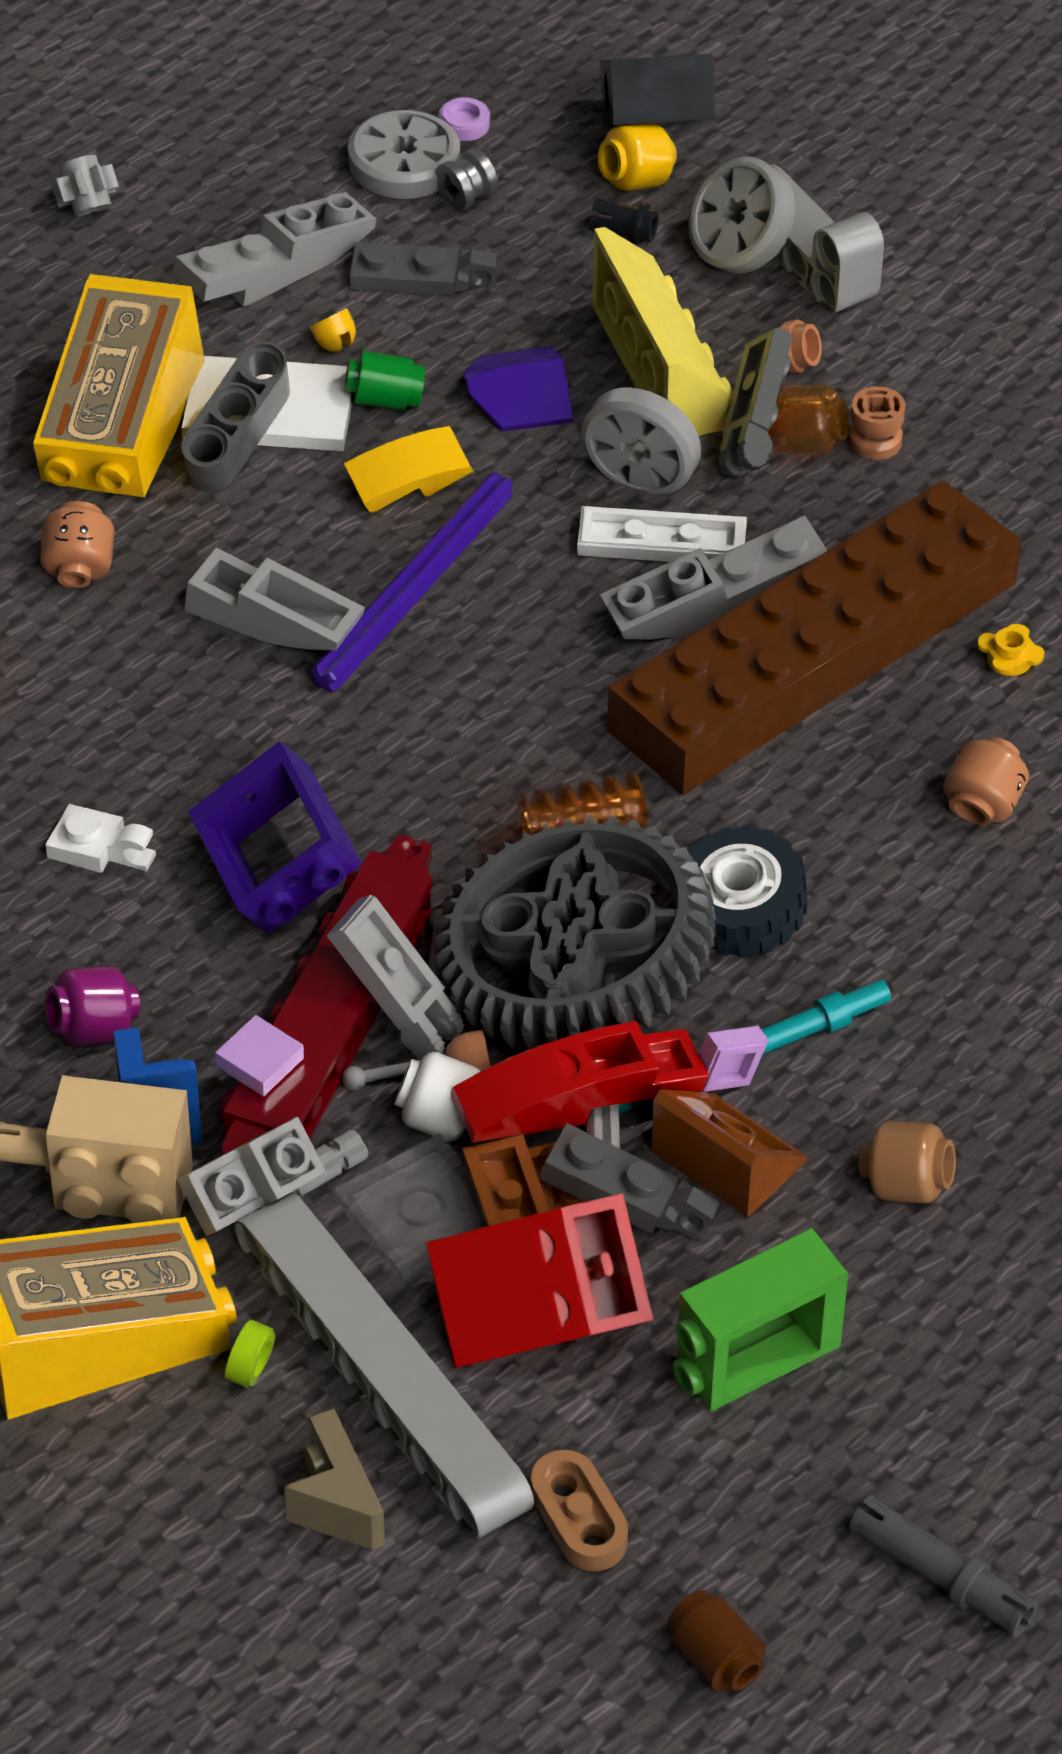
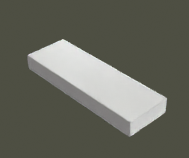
M582 506L577 555L671 562L701 548L708 560L745 543L747 517Z

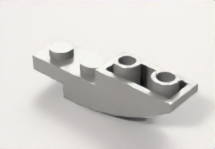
M346 192L332 194L326 198L301 205H293L286 209L263 215L260 233L246 235L239 239L203 247L200 250L176 256L173 274L186 286H192L193 292L204 302L225 295H231L244 307L335 262L353 248L356 242H360L375 228L377 219Z
M802 516L708 560L703 550L699 548L599 595L623 639L677 637L704 628L828 550L806 516Z

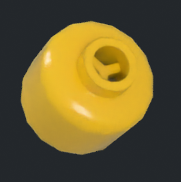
M657 123L615 126L607 133L598 150V165L602 175L619 191H637L663 185L669 179L677 158L674 142L670 139L665 129Z

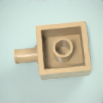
M62 1075L47 1129L5 1124V1122L0 1121V1161L45 1166L46 1172L50 1173L54 1209L65 1210L78 1218H93L99 1214L128 1218L133 1223L180 1218L185 1194L177 1179L190 1173L193 1166L187 1090Z

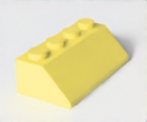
M606 227L594 229L593 308L635 387L655 393L677 406L691 421L698 436L723 430L727 418V409H729L733 395L730 383L726 377L720 378L715 370L711 349L706 342L701 343L695 333L694 320L689 309H682L677 301L676 289L671 276H664L654 257Z

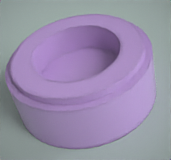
M462 97L450 100L441 107L439 112V118L455 130L459 141L478 139L485 135L490 127L488 107L481 101L473 98Z

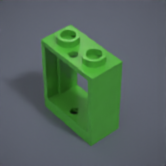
M813 1228L680 1293L678 1323L675 1324L677 1354L676 1360L673 1362L674 1375L681 1389L688 1396L697 1394L710 1412L841 1346L848 1272Z

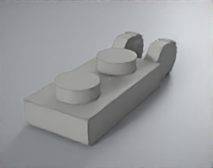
M370 894L357 900L326 936L398 1030H401V1041L407 1049L412 1051L411 1054L415 1055L416 1059L419 1060L431 1052L444 1054L446 1047H444L445 1042L441 1038L452 1040L460 1035L463 1031L462 1028L465 1026L463 1024L464 1020L460 1017L461 1014L456 1012L455 1006L443 992L445 987L378 899Z

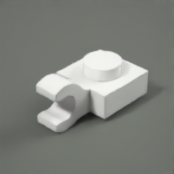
M69 804L45 845L47 858L99 873L103 872L108 861L147 871L156 856L155 850L146 848L153 836V831L150 828L140 824H129L124 827L123 817L72 804Z

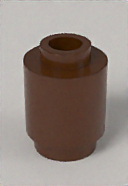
M699 1590L683 1599L670 1614L667 1627L673 1633L672 1642L674 1646L714 1690L723 1692L729 1687L735 1691L742 1690L754 1682L762 1672L764 1667L762 1659L766 1652L765 1643L723 1597H713L708 1591Z

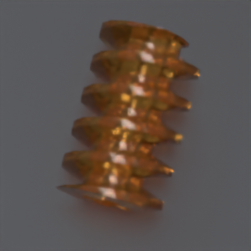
M634 771L626 772L623 777L622 786L615 776H604L600 782L599 790L592 780H582L578 785L577 794L568 784H560L555 790L554 800L545 788L535 789L532 794L531 804L523 793L518 792V809L522 830L529 835L541 832L544 822L551 828L563 826L567 817H569L574 824H583L589 815H592L599 824H603L609 817L614 815L622 826L636 819L640 827H647L646 799L639 777Z

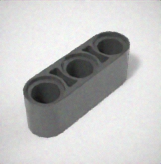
M265 341L255 342L247 346L240 353L184 435L181 445L186 478L195 489L204 492H216L229 486L287 402L290 395L287 359L283 350L276 344ZM262 374L273 375L272 377L267 379L256 378L257 376H260ZM234 415L246 416L240 420H228L229 417ZM208 456L217 457L216 460L211 462L199 461Z

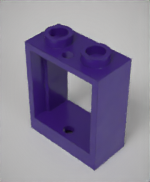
M281 741L188 811L237 910L266 933L273 932L281 925L291 921L298 912L327 890L337 886L344 877L362 865L358 854L311 767ZM253 793L251 796L244 798L246 795ZM300 797L321 839L262 884H259L239 843Z

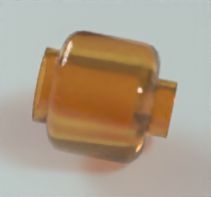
M792 384L780 390L776 400L778 415L774 424L767 432L769 436H775L777 444L783 452L798 455H825L833 452L839 441L846 439L849 430L848 405L844 398L838 397L837 392L830 385Z

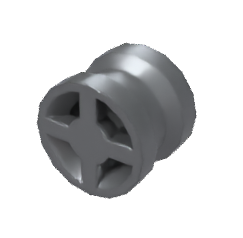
M470 149L460 156L459 161H446L435 169L439 194L442 199L458 212L470 208L473 205L474 199L486 200L494 196L498 191L499 185L495 169L489 158L478 149Z

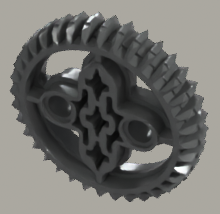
M589 815L583 824H574L569 817H567L564 825L561 827L551 828L544 822L543 830L539 833L529 835L522 830L521 840L516 843L510 844L501 841L498 854L482 853L481 868H465V882L453 884L452 899L442 902V917L436 920L437 936L433 938L435 944L434 953L437 961L435 964L441 984L445 987L444 992L446 996L451 999L456 1011L461 1014V1018L467 1019L475 1031L483 1029L492 1042L504 1039L512 1050L518 1048L523 1043L529 1049H533L574 1034L637 1021L638 1024L650 1029L653 1014L670 1015L671 999L687 1000V984L699 983L700 967L709 965V949L715 946L714 929L716 928V914L712 904L714 901L711 890L706 883L702 869L698 867L697 862H694L686 847H679L672 835L663 837L655 826L643 830L636 819L622 826L614 815L609 817L603 824H599L592 815ZM616 871L636 874L659 884L673 896L677 909H661L655 906L652 898L642 891L620 890ZM547 881L544 892L524 893L530 888ZM488 956L496 962L501 971L508 975L529 976V989L534 998L510 994L487 983L477 974L473 958ZM605 974H629L621 980L601 988Z

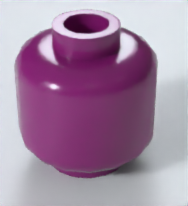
M112 965L65 970L57 977L54 986L49 987L46 992L45 1013L47 1023L52 1033L55 1035L60 1034L63 1041L72 1047L79 1048L115 1043L114 1031L130 1029L131 1021L139 1017L140 997L138 990L134 984H128L122 972Z

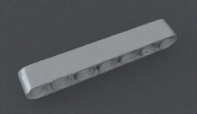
M291 1192L235 1222L236 1237L244 1253L252 1252L260 1262L255 1267L279 1297L285 1294L294 1305V1307L290 1308V1311L313 1340L320 1338L329 1350L324 1352V1354L348 1384L355 1382L364 1394L359 1398L384 1429L390 1426L400 1438L395 1441L397 1446L420 1475L427 1472L436 1485L431 1487V1489L457 1521L462 1518L473 1530L468 1534L471 1539L478 1540L533 1508L534 1498L530 1485L517 1464L297 1194Z

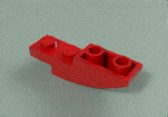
M637 1021L574 1034L510 1057L453 1086L451 1098L473 1143L564 1128L566 1123L572 1126L585 1125L592 1108L655 1099L660 1089L703 1091L709 1074L686 1028L643 1035Z

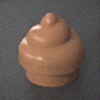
M789 320L782 323L779 328L793 334L788 353L791 359L789 372L803 373L806 367L816 366L820 361L822 353L821 338L817 328L813 324H805L801 320Z

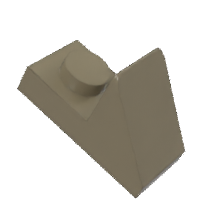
M335 1409L311 1416V1444L303 1447L304 1459L310 1477L293 1482L285 1487L286 1520L372 1550L384 1546V1511Z

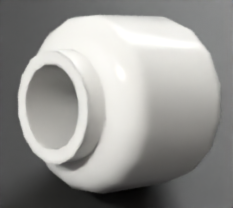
M438 1052L426 1054L420 1062L411 1059L394 1105L402 1108L401 1116L404 1124L445 1141L452 1142L460 1138L465 1130V1126L451 1098V1091L453 1086L479 1073L480 1070Z

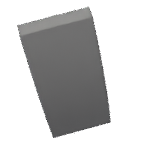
M296 1117L182 1176L177 1181L207 1236L264 1205L284 1197L327 1172L299 1118Z

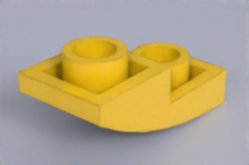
M450 426L426 430L396 439L344 463L364 505L370 513L384 508L418 488L425 497L430 496L473 472Z

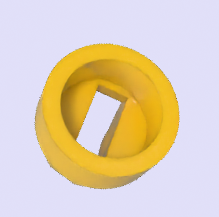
M348 308L310 326L318 344L323 349L339 353L342 350V342L349 348L354 342L356 335L355 323Z

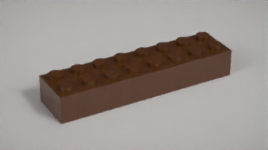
M943 479L608 686L607 731L684 796L1015 585L1021 539Z

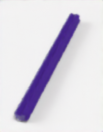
M497 472L486 476L364 610L363 616L337 650H328L312 667L314 675L312 681L316 686L322 687L329 692L337 691L510 500L513 495L511 490L513 483L508 477H502Z

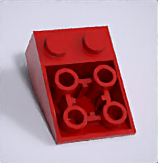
M623 1193L425 1242L455 1368L635 1326L653 1320Z

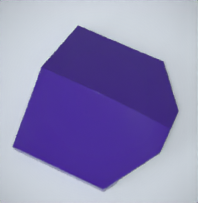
M552 346L481 355L463 371L469 396L493 420L494 427L501 432L573 422L563 357Z

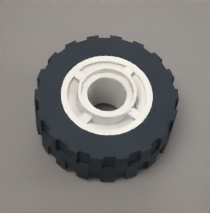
M742 825L741 828H731V826L720 828V831L713 834L709 832L701 836L700 841L695 845L691 844L687 848L694 862H697L698 867L702 869L706 883L711 890L714 901L712 904L716 914V928L714 929L715 946L712 949L717 950L718 954L729 956V954L740 955V958L751 957L752 954L757 953L766 954L773 951L774 947L780 944L784 945L791 940V935L795 930L799 931L803 925V915L807 914L808 909L805 867H803L800 853L798 850H793L792 843L785 837L780 838L775 835L774 831L766 828L760 830L750 825Z

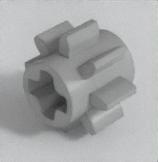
M86 155L69 160L59 166L62 177L56 178L55 183L52 184L59 208L71 204L75 217L90 214L93 211H102L112 206L109 194L115 193V189L120 188L112 164L100 167L96 155Z

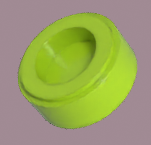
M252 1319L245 1324L231 1350L225 1370L226 1380L245 1388L252 1387L256 1383L273 1349L275 1341L273 1328Z

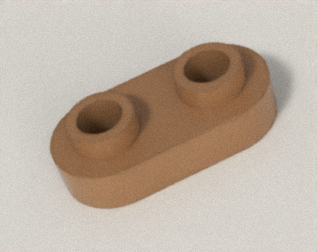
M557 1450L541 1457L534 1465L531 1473V1491L534 1505L566 1559L574 1566L586 1571H603L615 1566L621 1561L627 1550L628 1524L624 1514L593 1463L584 1455L571 1450ZM559 1486H569L575 1492L569 1496H559L553 1490ZM589 1536H598L605 1543L589 1545L584 1543L583 1540Z

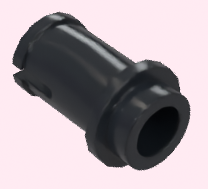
M602 198L595 200L592 210L597 211L599 214L612 216V218L607 219L590 215L591 231L606 227L617 235L632 237L635 244H641L642 240L653 241L658 228L659 213L657 210L650 209L648 203H641L639 207L605 201Z

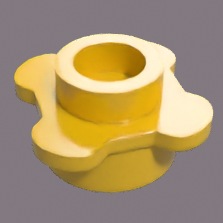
M1011 624L999 630L996 634L984 633L978 639V649L987 653L989 666L995 672L1002 675H1021L1028 671L1031 665H1039L1044 659V649L1034 645L1029 638V629L1021 624Z

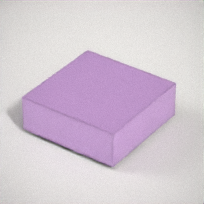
M255 1015L215 1052L216 1067L264 1097L304 1059L303 1044Z
M759 1026L707 1033L699 1056L709 1077L703 1091L699 1092L750 1085L769 1041Z

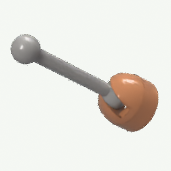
M483 1029L462 1033L454 1037L447 1046L444 1055L472 1065L480 1071L490 1067ZM410 1062L368 1070L351 1066L343 1072L342 1082L347 1089L356 1091L361 1089L366 1082L405 1075Z

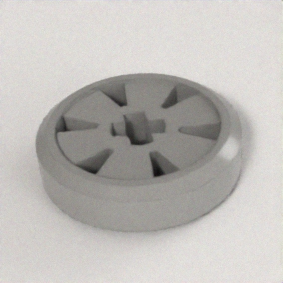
M398 110L375 115L356 127L348 141V166L352 177L368 191L388 198L412 199L438 192L435 169L446 161L457 162L460 159V141L455 130L444 120L419 111Z
M753 157L731 159L714 169L696 192L689 213V235L696 253L708 264L732 274L752 272L767 264L781 250L793 226L795 198L790 182L779 169ZM743 207H746L747 209L742 212L745 217L740 224L736 223L741 219L739 212Z
M626 387L607 391L595 401L582 424L581 437L583 446L597 469L613 482L651 494H671L681 489L690 479L700 460V439L688 417L667 399L647 390Z

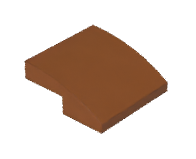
M522 1134L462 1148L463 1158L487 1226L585 1202L542 1181V1178L539 1177L556 1142L528 1148Z

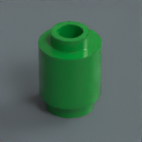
M361 350L358 360H348L344 391L353 392L354 404L405 411L406 406L418 408L423 393L425 366L413 364V359L409 357Z

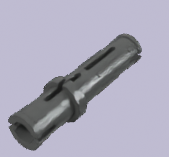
M869 1495L862 1501L863 1506L869 1509L867 1513L860 1507L856 1509L849 1526V1530L852 1533L860 1535L950 1594V1602L962 1610L968 1606L1008 1631L1014 1638L1020 1636L1025 1631V1627L1020 1624L1021 1620L1028 1625L1033 1620L1038 1609V1600L1032 1596H1027L991 1573V1564L981 1557H975L971 1560L882 1503L874 1495Z

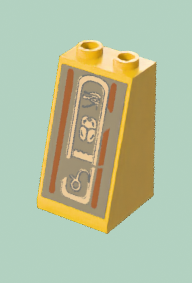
M95 274L89 275L33 442L41 481L63 487L70 486L85 490L145 497L185 414L189 393L205 362L192 286Z
M186 1217L0 1239V1401L8 1420L230 1349L228 1326L237 1323L235 1307L226 1286L216 1289L211 1277L216 1274V1269L210 1247L205 1238L195 1240Z

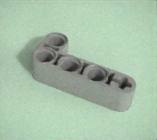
M771 164L786 176L791 184L795 198V216L791 232L785 244L774 258L788 272L794 271L802 279L798 282L817 302L823 300L831 309L827 311L829 314H834L879 294L884 239L881 229L873 216L868 212H860L834 222L779 166ZM743 207V208L741 209V211L739 212V215L741 216V219L738 220V221H739L740 223H741V222L744 220V218H745V217L743 216L742 212L747 209L746 207Z

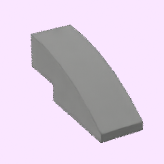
M217 547L189 580L184 607L186 612L263 642L308 650H337L363 616L365 609L364 606L269 558H266L260 567L256 568Z

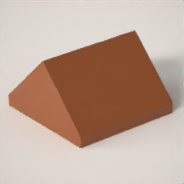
M660 1089L654 1099L651 1152L747 1218L806 1163L809 1158L713 1092Z

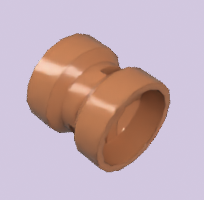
M874 386L862 389L852 398L850 418L853 423L850 426L848 443L857 455L866 459L881 460L892 457L901 449L903 436L901 426L904 423L906 403L899 393L887 387Z

